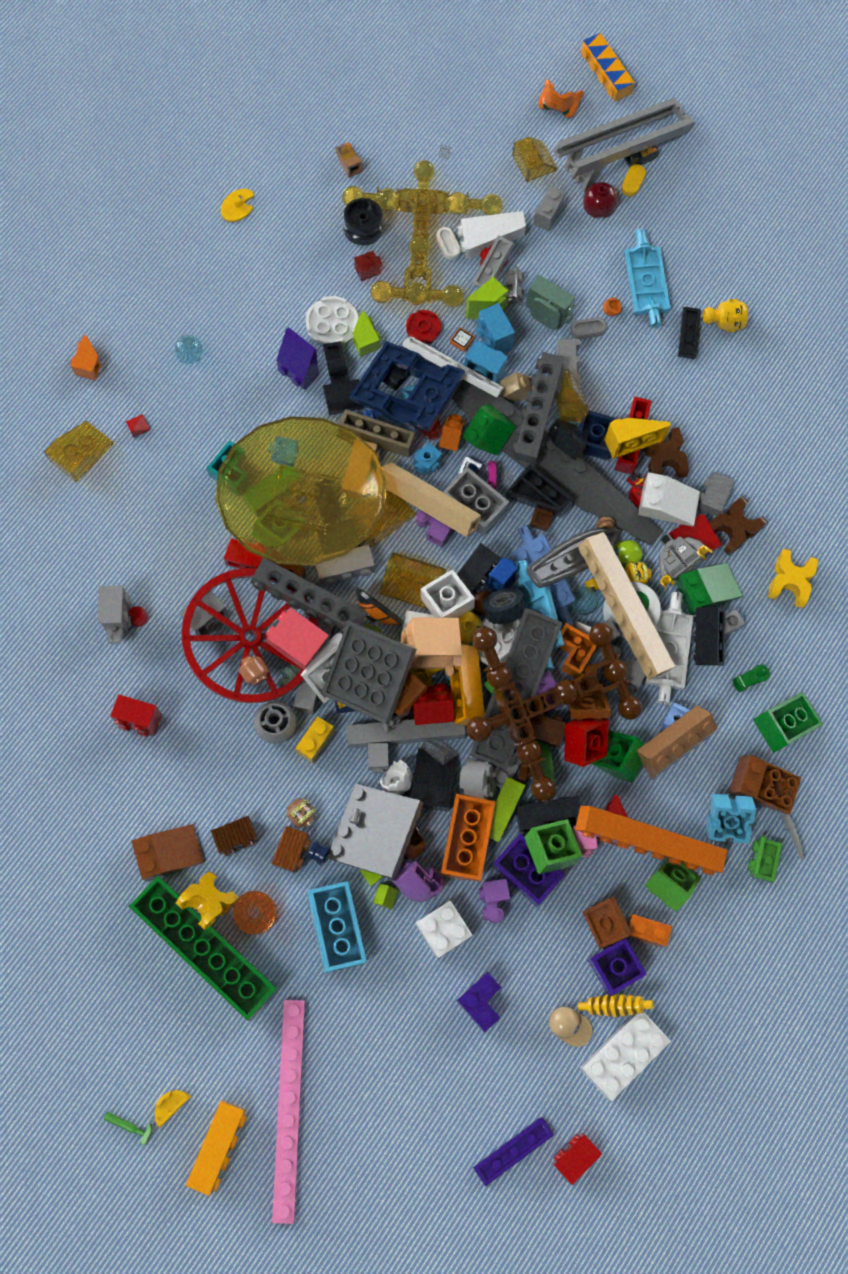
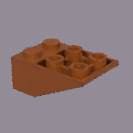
M753 755L739 757L729 794L752 797L754 804L790 815L801 777Z

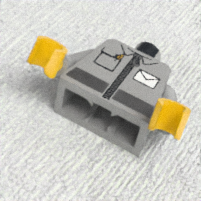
M666 534L660 539L661 543L665 546L659 553L661 556L659 559L660 583L665 589H667V584L670 582L672 585H675L672 578L677 581L680 575L690 572L702 561L706 560L705 554L707 552L712 554V550L699 540L690 537L684 539L678 537L674 540L670 534Z

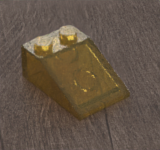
M85 421L58 437L44 453L52 464L73 481L77 482L114 442L88 421Z
M388 490L364 500L349 511V520L353 519L354 526L371 547L416 516V513L404 499Z

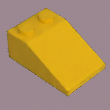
M619 418L610 423L604 440L614 459L663 442L671 424L665 421L635 418L621 420Z

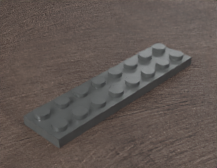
M525 608L505 659L507 663L504 664L512 672L511 683H515L513 686L518 690L521 700L536 694L562 626V622L528 608ZM508 691L504 692L506 700H509L510 697ZM496 692L492 693L484 714L486 719L501 713L495 699ZM513 709L511 714L516 719L517 712ZM506 725L493 729L489 738L485 741H474L469 756L483 761H490V764L507 770L516 747L514 746L515 741L511 739Z

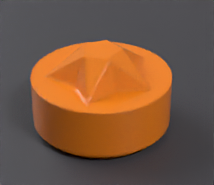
M613 297L606 300L603 304L605 314L610 317L619 314L621 311L620 301Z

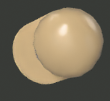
M563 1006L554 1009L550 1014L549 1027L551 1032L567 1044L580 1047L587 1044L591 1039V1023L577 1011Z

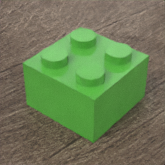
M568 819L533 827L524 837L538 874L574 866L583 857Z

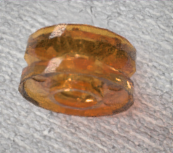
M246 892L235 902L233 919L237 927L245 933L251 935L264 934L276 922L277 907L273 899L263 892ZM257 907L260 909V915L253 919L250 916V912L253 908Z

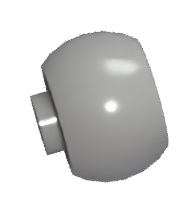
M280 701L265 703L258 709L254 718V728L258 736L272 744L283 743L291 738L297 725L294 711L290 706ZM274 716L280 718L277 724H271L269 722L270 719ZM284 721H286L288 723L286 728L280 732V729L284 725ZM268 727L270 730L276 731L277 733H269L266 731V728Z

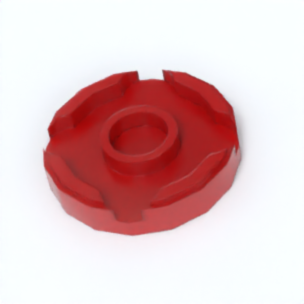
M419 310L416 313H412L407 319V335L424 344L432 343L437 340L441 333V321L435 313L429 310Z

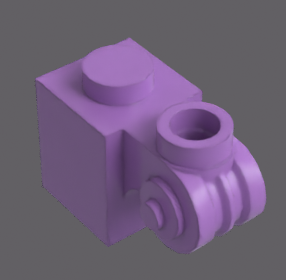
M422 510L416 515V523L419 527L430 526L426 533V539L443 548L453 529Z
M507 879L483 882L481 884L482 888H479L480 900H484L485 908H482L484 921L489 920L492 923H499L503 919L504 912L501 908H497V904L510 900Z

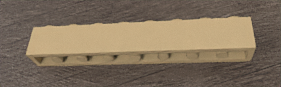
M602 532L587 537L578 545L580 553L603 593L648 681L666 674L676 666L607 536Z

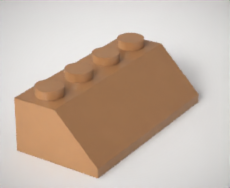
M697 705L637 750L651 780H654L714 734L717 730V725L710 712Z

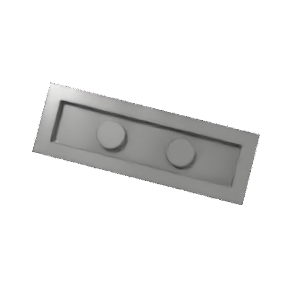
M498 235L472 283L480 288L492 277L496 279L515 244Z

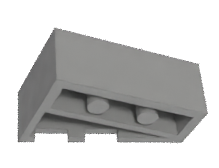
M558 339L554 355L565 357L554 396L557 406L579 405L581 398L578 363H580V356L578 357L580 339Z

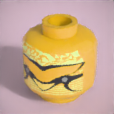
M644 562L626 564L624 570L630 582H639L646 585L648 579H651V570L647 568Z

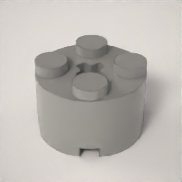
M467 758L465 760L468 762L467 766H462L460 774V788L464 789V793H461V795L489 800L490 797H495L496 786L494 784L495 777L497 778L499 773V767L490 764V761Z

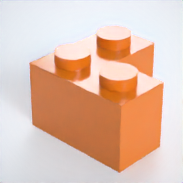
M565 623L561 630L564 645L559 648L569 653V656L563 664L561 671L576 678L581 675L597 646L590 641L587 634Z

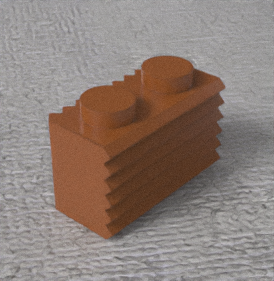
M285 826L271 863L272 866L294 874L296 870H300L304 859L301 858L303 851H308L311 840L308 839L309 834Z

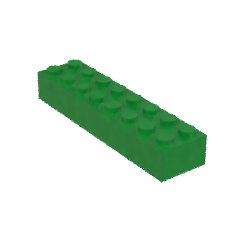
M157 876L128 907L247 1021H251L278 989L212 926L204 930L198 924L201 920V915L192 907L182 910L175 903L180 895L162 878Z

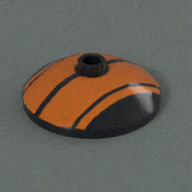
M356 588L355 592L359 605L364 611L368 612L366 615L367 619L373 623L377 620L385 625L398 626L403 624L404 621L361 588Z

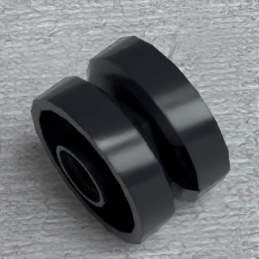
M367 198L352 200L344 209L343 230L345 236L349 241L357 245H369L377 241L382 229V210L375 201Z

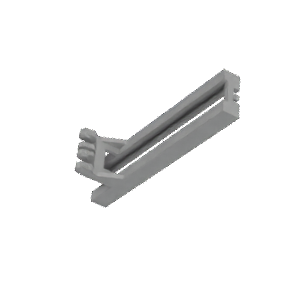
M675 98L558 141L553 153L558 158L569 154L564 168L570 172L571 177L575 179L576 183H581L584 180L581 189L586 192L588 187L594 184L593 180L607 164L688 133L695 121L689 114L684 116L685 109L679 110L681 107L680 103ZM672 114H675L680 120L659 130L581 159L584 148Z

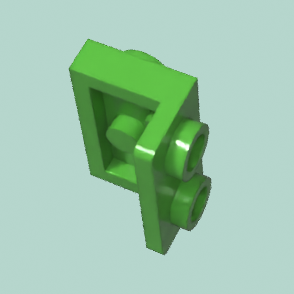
M760 836L757 840H754L752 844L754 855L748 864L749 877L770 883L775 882L782 843L768 840L765 836Z

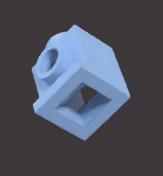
M673 703L661 727L666 729L675 722L674 717L679 719L690 710L677 703Z

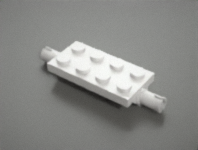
M677 592L671 593L670 608L668 610H661L660 620L655 627L676 667L666 674L649 681L646 677L645 684L660 687L657 703L662 704L664 702L663 705L670 704L671 688L684 690L693 615L683 613L681 609L683 593L680 592L679 595H677Z

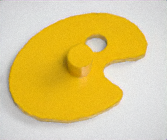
M238 189L230 193L224 199L221 206L223 219L228 222H237L246 218L252 212L253 207L245 203L254 197L253 192L249 189Z

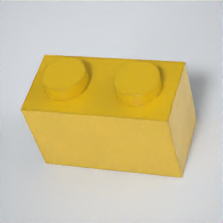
M317 716L296 746V753L309 762L314 763L335 732L334 726Z

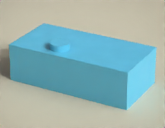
M346 881L308 890L307 898L324 974L364 965L367 961L349 882Z

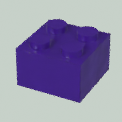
M626 938L587 959L606 994L610 996L647 975Z

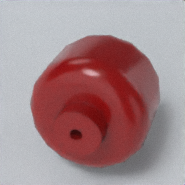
M134 606L128 611V616H131V624L133 626L141 627L146 624L148 614L142 607Z

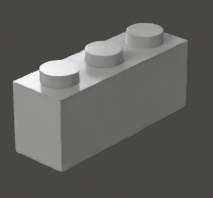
M369 545L314 558L320 585H332L335 581H348L355 576H368L375 572V565Z

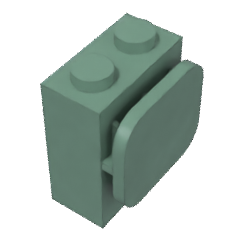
M538 275L529 287L526 307L531 309L530 314L535 320L555 330L558 326L562 328L565 322L568 324L573 316L572 311L575 308V296Z

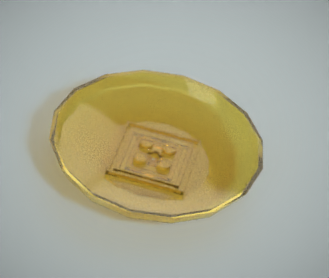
M290 416L259 425L232 446L218 470L215 501L225 528L247 551L281 565L314 566L345 556L371 535L385 509L386 477L375 451L353 430L324 418ZM304 496L305 500H303V502H299V499H301V497Z

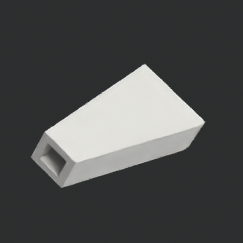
M523 211L461 219L460 226H458V236L462 237L460 247L461 252L465 253V258L469 259L477 256L485 247L493 246L498 235L509 241L525 236L526 223Z

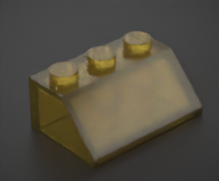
M393 552L387 562L380 594L428 609L421 600L420 589L444 575L447 569Z

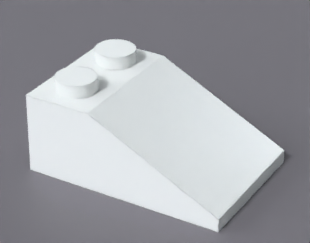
M648 472L643 485L638 515L693 527L700 491L668 476Z
M339 632L321 647L301 674L323 703L330 699L321 695L342 638V634Z

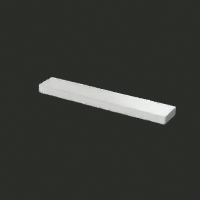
M412 336L403 341V347L419 353L422 357L440 367L449 364L465 370L466 376L464 380L495 397H499L502 394L503 386Z

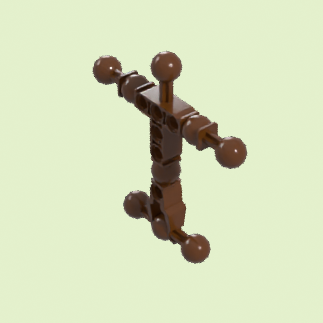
M596 623L589 632L590 641L601 648L605 660L587 666L585 673L573 680H561L554 688H550L549 691L540 692L524 700H521L518 690L513 686L515 683H511L512 672L504 665L507 661L500 662L495 650L498 641L495 631L484 626L478 628L473 634V645L476 649L484 652L489 667L485 668L484 671H488L487 681L495 688L493 692H496L495 699L501 713L488 719L481 716L473 717L466 727L467 734L472 740L482 742L489 738L493 729L506 725L511 739L515 741L514 746H517V757L524 763L521 766L529 767L534 779L531 793L538 801L546 802L551 800L556 793V784L552 779L544 775L540 762L545 760V758L541 757V746L534 740L536 737L533 736L534 731L529 718L551 710L558 705H569L577 697L583 696V694L591 692L601 694L615 688L621 699L617 706L621 717L627 720H634L641 715L642 703L630 693L627 685L630 680L626 678L628 667L625 662L619 660L620 654H615L611 644L614 632L611 626L606 623ZM603 666L604 677L611 682L605 686L598 684L599 680L596 677L597 669ZM581 681L585 684L584 690L580 686ZM505 691H508L510 695L509 700H506L504 697ZM547 695L551 697L550 704L546 701ZM530 702L534 705L533 712L529 709ZM513 709L517 712L516 719L511 714ZM520 728L524 730L523 738L519 735Z

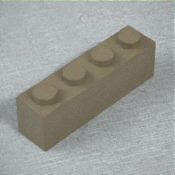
M346 409L339 423L340 435L354 440L359 439L375 443L378 448L408 458L415 442V432Z

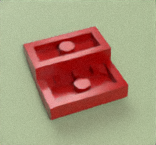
M705 514L695 517L693 527L682 524L669 532L674 540L678 537L683 539L690 537L699 540L712 552L722 546Z

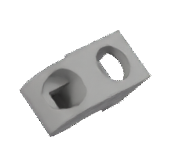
M737 609L725 615V636L742 629L745 625Z

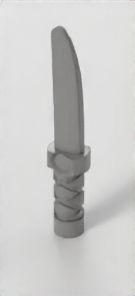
M780 812L785 823L784 827L789 831L800 859L804 860L803 848L794 828L796 824L792 821L789 814Z

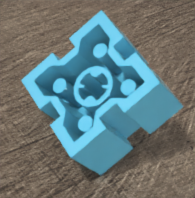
M712 794L710 803L711 814L708 813L706 823L709 840L725 842L726 838H732L735 843L749 844L752 833L750 824L754 823L756 814L753 798L736 796V799L733 800L729 799L728 795Z

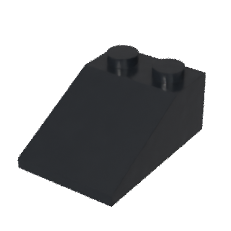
M418 748L411 798L422 801L424 803L422 808L449 812L456 753Z

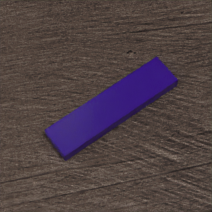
M540 1117L476 1164L473 1169L486 1187L553 1137L554 1134L544 1119Z

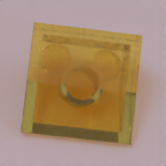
M526 137L514 142L512 156L526 182L558 170L543 141Z
M565 369L556 400L560 420L582 423L584 416L588 414L586 395L583 394L582 387L570 370Z

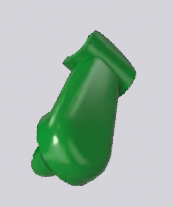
M757 665L742 676L740 674L735 677L732 682L738 692H742L749 686L769 679L770 671L765 665Z

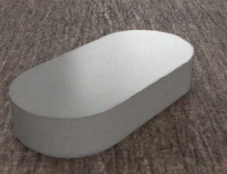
M601 318L577 320L571 326V335L576 339L601 336L605 333L606 322Z

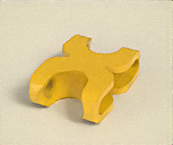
M783 548L776 561L775 572L778 575L770 583L768 598L775 600L781 594V590L788 589L795 595V606L803 609L809 600L812 590L809 581L816 574L818 559L810 557L804 567H797L791 561V550Z
M211 871L203 875L198 884L190 885L175 902L182 910L187 907L198 910L201 914V920L198 924L204 930L214 924L216 917L226 914L239 898L233 891L222 893L214 886V880L217 877Z

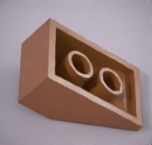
M193 824L153 833L131 841L141 878L145 882L154 880L157 876L163 877L204 863Z

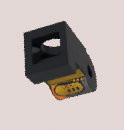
M652 146L624 157L630 168L633 165H643L653 161L658 157L659 151L656 146Z

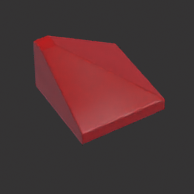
M143 414L126 421L133 438L150 431Z

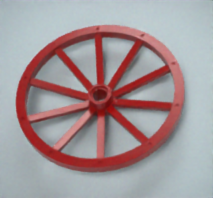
M241 568L227 571L205 583L191 599L184 615L181 631L185 659L197 679L206 688L225 699L248 704L263 703L280 698L291 692L304 680L301 676L304 671L302 668L262 641L267 640L268 636H266V633L261 632L277 620L284 610L290 609L288 602L259 627H256L265 590H259L250 626L248 625L232 580L253 578L257 568ZM269 578V581L278 584L275 578ZM226 583L243 629L201 600L215 587ZM286 587L288 592L291 594L295 593L292 587ZM304 596V600H305L306 602L310 603V601L308 600V598H307L306 596ZM197 606L239 635H190V624ZM306 615L308 620L319 628L317 618H311ZM248 633L253 634L255 640L248 641L245 635ZM239 641V643L204 670L197 663L191 648V642ZM258 646L301 670L290 682L278 689L268 670L266 681L271 692L262 694L240 693L243 682L240 672H238L234 692L218 685L207 676L243 647L242 660L249 656L250 649H252L255 657H260L264 662Z

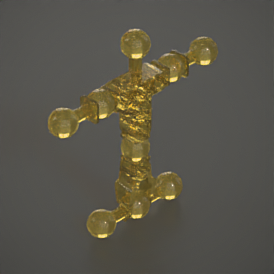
M420 160L414 166L413 173L418 180V189L403 188L401 190L397 189L396 192L391 188H383L379 191V187H377V193H363L356 186H348L344 189L342 201L346 206L354 199L367 198L375 201L381 209L386 211L393 210L396 207V211L414 213L413 233L409 243L411 262L410 267L405 269L404 288L391 287L387 281H376L370 290L371 297L375 302L386 303L391 298H402L403 302L408 300L413 305H422L425 301L430 304L431 300L443 301L448 307H457L462 303L464 294L458 285H448L443 290L431 289L432 271L430 268H427V255L431 249L428 240L430 214H443L444 212L448 214V210L452 214L457 215L465 212V215H467L468 209L482 210L486 215L499 214L503 208V203L498 195L488 194L483 199H469V192L465 196L461 192H453L449 195V191L446 193L442 190H428L429 181L433 179L435 174L434 165L428 160ZM414 276H422L423 280L427 281L426 287L418 282L412 283L409 286V280L413 279Z

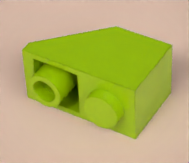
M365 311L361 312L352 333L353 344L360 357L380 349L381 341L379 332L373 328L372 318L370 316L367 317Z

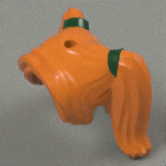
M545 80V87L538 101L539 108L556 109L562 112L566 118L573 117L581 98L584 96V91L580 90L576 93L567 92L561 95L554 90V84H551V81Z

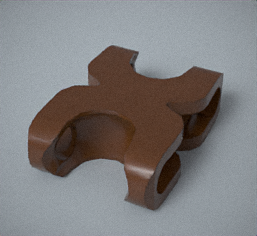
M674 427L669 432V441L660 442L643 449L645 455L651 458L648 464V472L662 475V467L669 466L675 470L677 477L685 478L689 473L686 454L679 451L683 444L680 428Z
M744 496L732 503L726 514L721 513L710 522L715 533L718 531L724 532L730 538L729 543L724 548V552L728 556L737 551L746 541V538L754 537L768 522L763 516L756 520H748L744 517L743 509L749 502Z

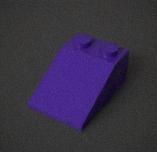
M288 327L276 359L277 369L283 376L287 375L291 378L294 385L300 386L305 390L319 376L316 348Z

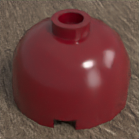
M607 182L592 184L584 194V210L593 218H598V216L607 218L611 216L617 207V192Z

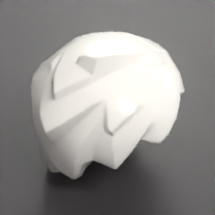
M401 760L399 762L394 761L393 765L386 772V776L380 780L381 787L384 791L397 795L407 792L413 784V774L407 764Z

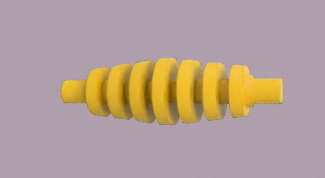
M618 994L612 996L604 995V997L597 996L596 999L595 997H590L587 1002H579L578 1009L579 1011L587 1010L590 1015L597 1014L598 1016L605 1015L607 1017H620L621 1015L624 1017L628 1014L635 1015L636 1012L637 1014H643L645 1009H654V1001H645L642 996H636L635 999L634 995H628V997L625 994H620V996Z

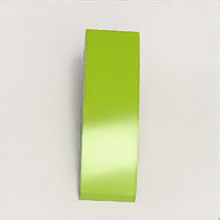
M507 777L495 802L489 838L497 842L500 841L525 788V784Z

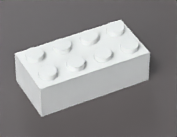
M636 1012L579 1069L607 1100L613 1101L671 1041L645 1013L637 1014Z

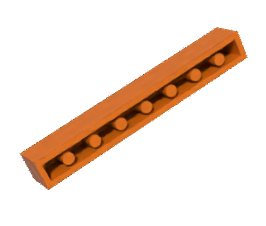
M580 806L575 830L582 832L584 837L594 839V836L599 837L600 842L607 844L615 842L619 848L629 850V847L635 849V853L643 855L650 853L654 859L664 860L666 858L669 859L668 863L681 865L682 863L686 865L685 868L695 871L701 869L702 873L714 876V873H723L727 849L596 807Z

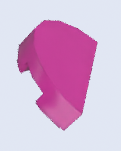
M489 461L488 484L495 490L496 461Z

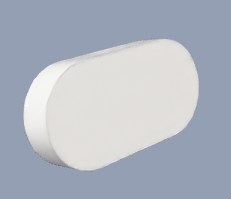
M448 227L440 228L436 233V240L444 257L448 260L457 259L460 256L461 248L453 231Z

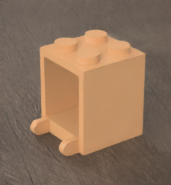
M412 617L404 631L401 632V642L417 649L410 668L445 669L446 675L451 677L454 674L453 666L459 667L462 664L459 618Z

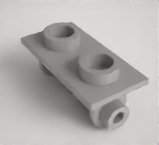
M517 265L515 266V271L511 269L506 273V286L511 287L506 288L508 290L507 302L508 304H514L518 301L520 306H522V298L525 296L522 283L525 281V277Z

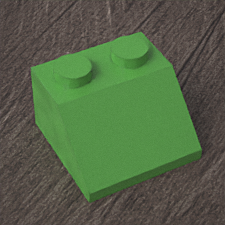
M664 858L644 886L652 894L660 898L666 906L677 912L691 897L701 878L692 870L685 868L686 865L682 863L681 865L668 863L669 859Z

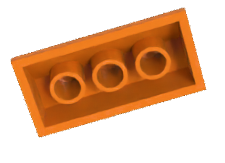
M456 794L441 876L459 880L481 881L495 801Z

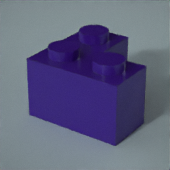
M489 972L485 973L456 1000L483 1033L500 1019L487 1001L502 987Z

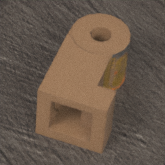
M349 142L335 147L337 157L348 178L362 173V161L359 156L357 157ZM356 166L355 170L350 171V168Z

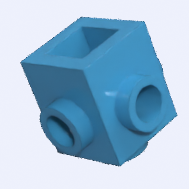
M428 442L422 450L418 449L413 456L415 469L427 476L431 472L435 473L440 467L442 452Z

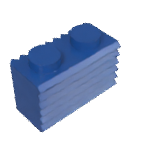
M503 557L489 573L487 586L494 592L499 589L510 588V585L515 581L517 573L516 563Z

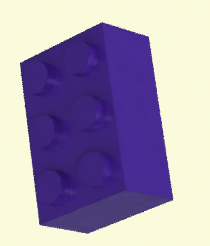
M521 834L515 838L492 865L499 874L507 879L511 885L536 907L541 904L566 875L560 869L538 874L525 838Z

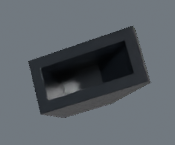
M559 418L551 425L548 434L553 444L572 459L577 460L586 445L576 425Z

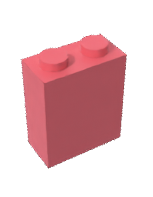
M290 607L287 612L284 610L277 620L280 622L277 626H271L266 633V636H268L266 643L305 670L329 635Z

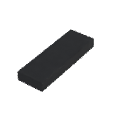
M683 307L677 357L696 358L701 309Z

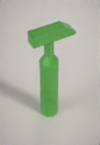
M107 1112L104 1116L105 1121L130 1133H137L143 1136L140 1143L146 1145L152 1132L151 1123L144 1132L138 1129L136 1125L110 1112Z

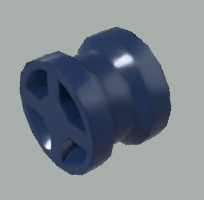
M315 841L308 852L307 859L315 860L321 866L329 853L330 847H323L318 841Z

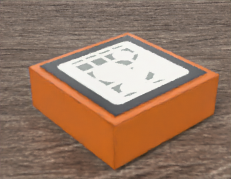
M460 327L450 339V344L465 352L475 336Z

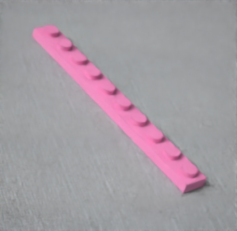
M284 1000L272 1223L294 1224L305 1011V1001Z

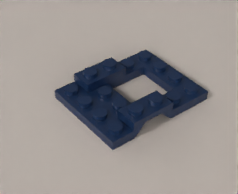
M386 341L349 397L355 403L381 412L384 418L414 430L416 427L430 432L466 376L465 370L449 364L439 367L427 362L417 352ZM393 365L410 371L411 376L419 378L406 401L378 390Z

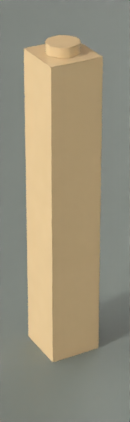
M392 462L380 467L378 470V485L465 537L477 531L481 518L479 513Z

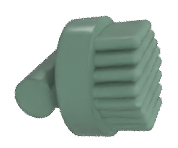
M291 664L281 670L284 678L278 680V685H286L301 670Z

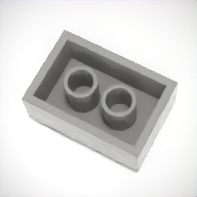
M468 467L443 491L446 495L481 515L477 531L483 536L508 510L509 501Z

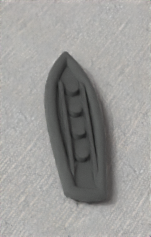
M591 529L567 539L526 568L529 578L538 588H543L588 569L589 567L581 555L578 545L587 537L604 532L612 548H614L622 532L621 529Z

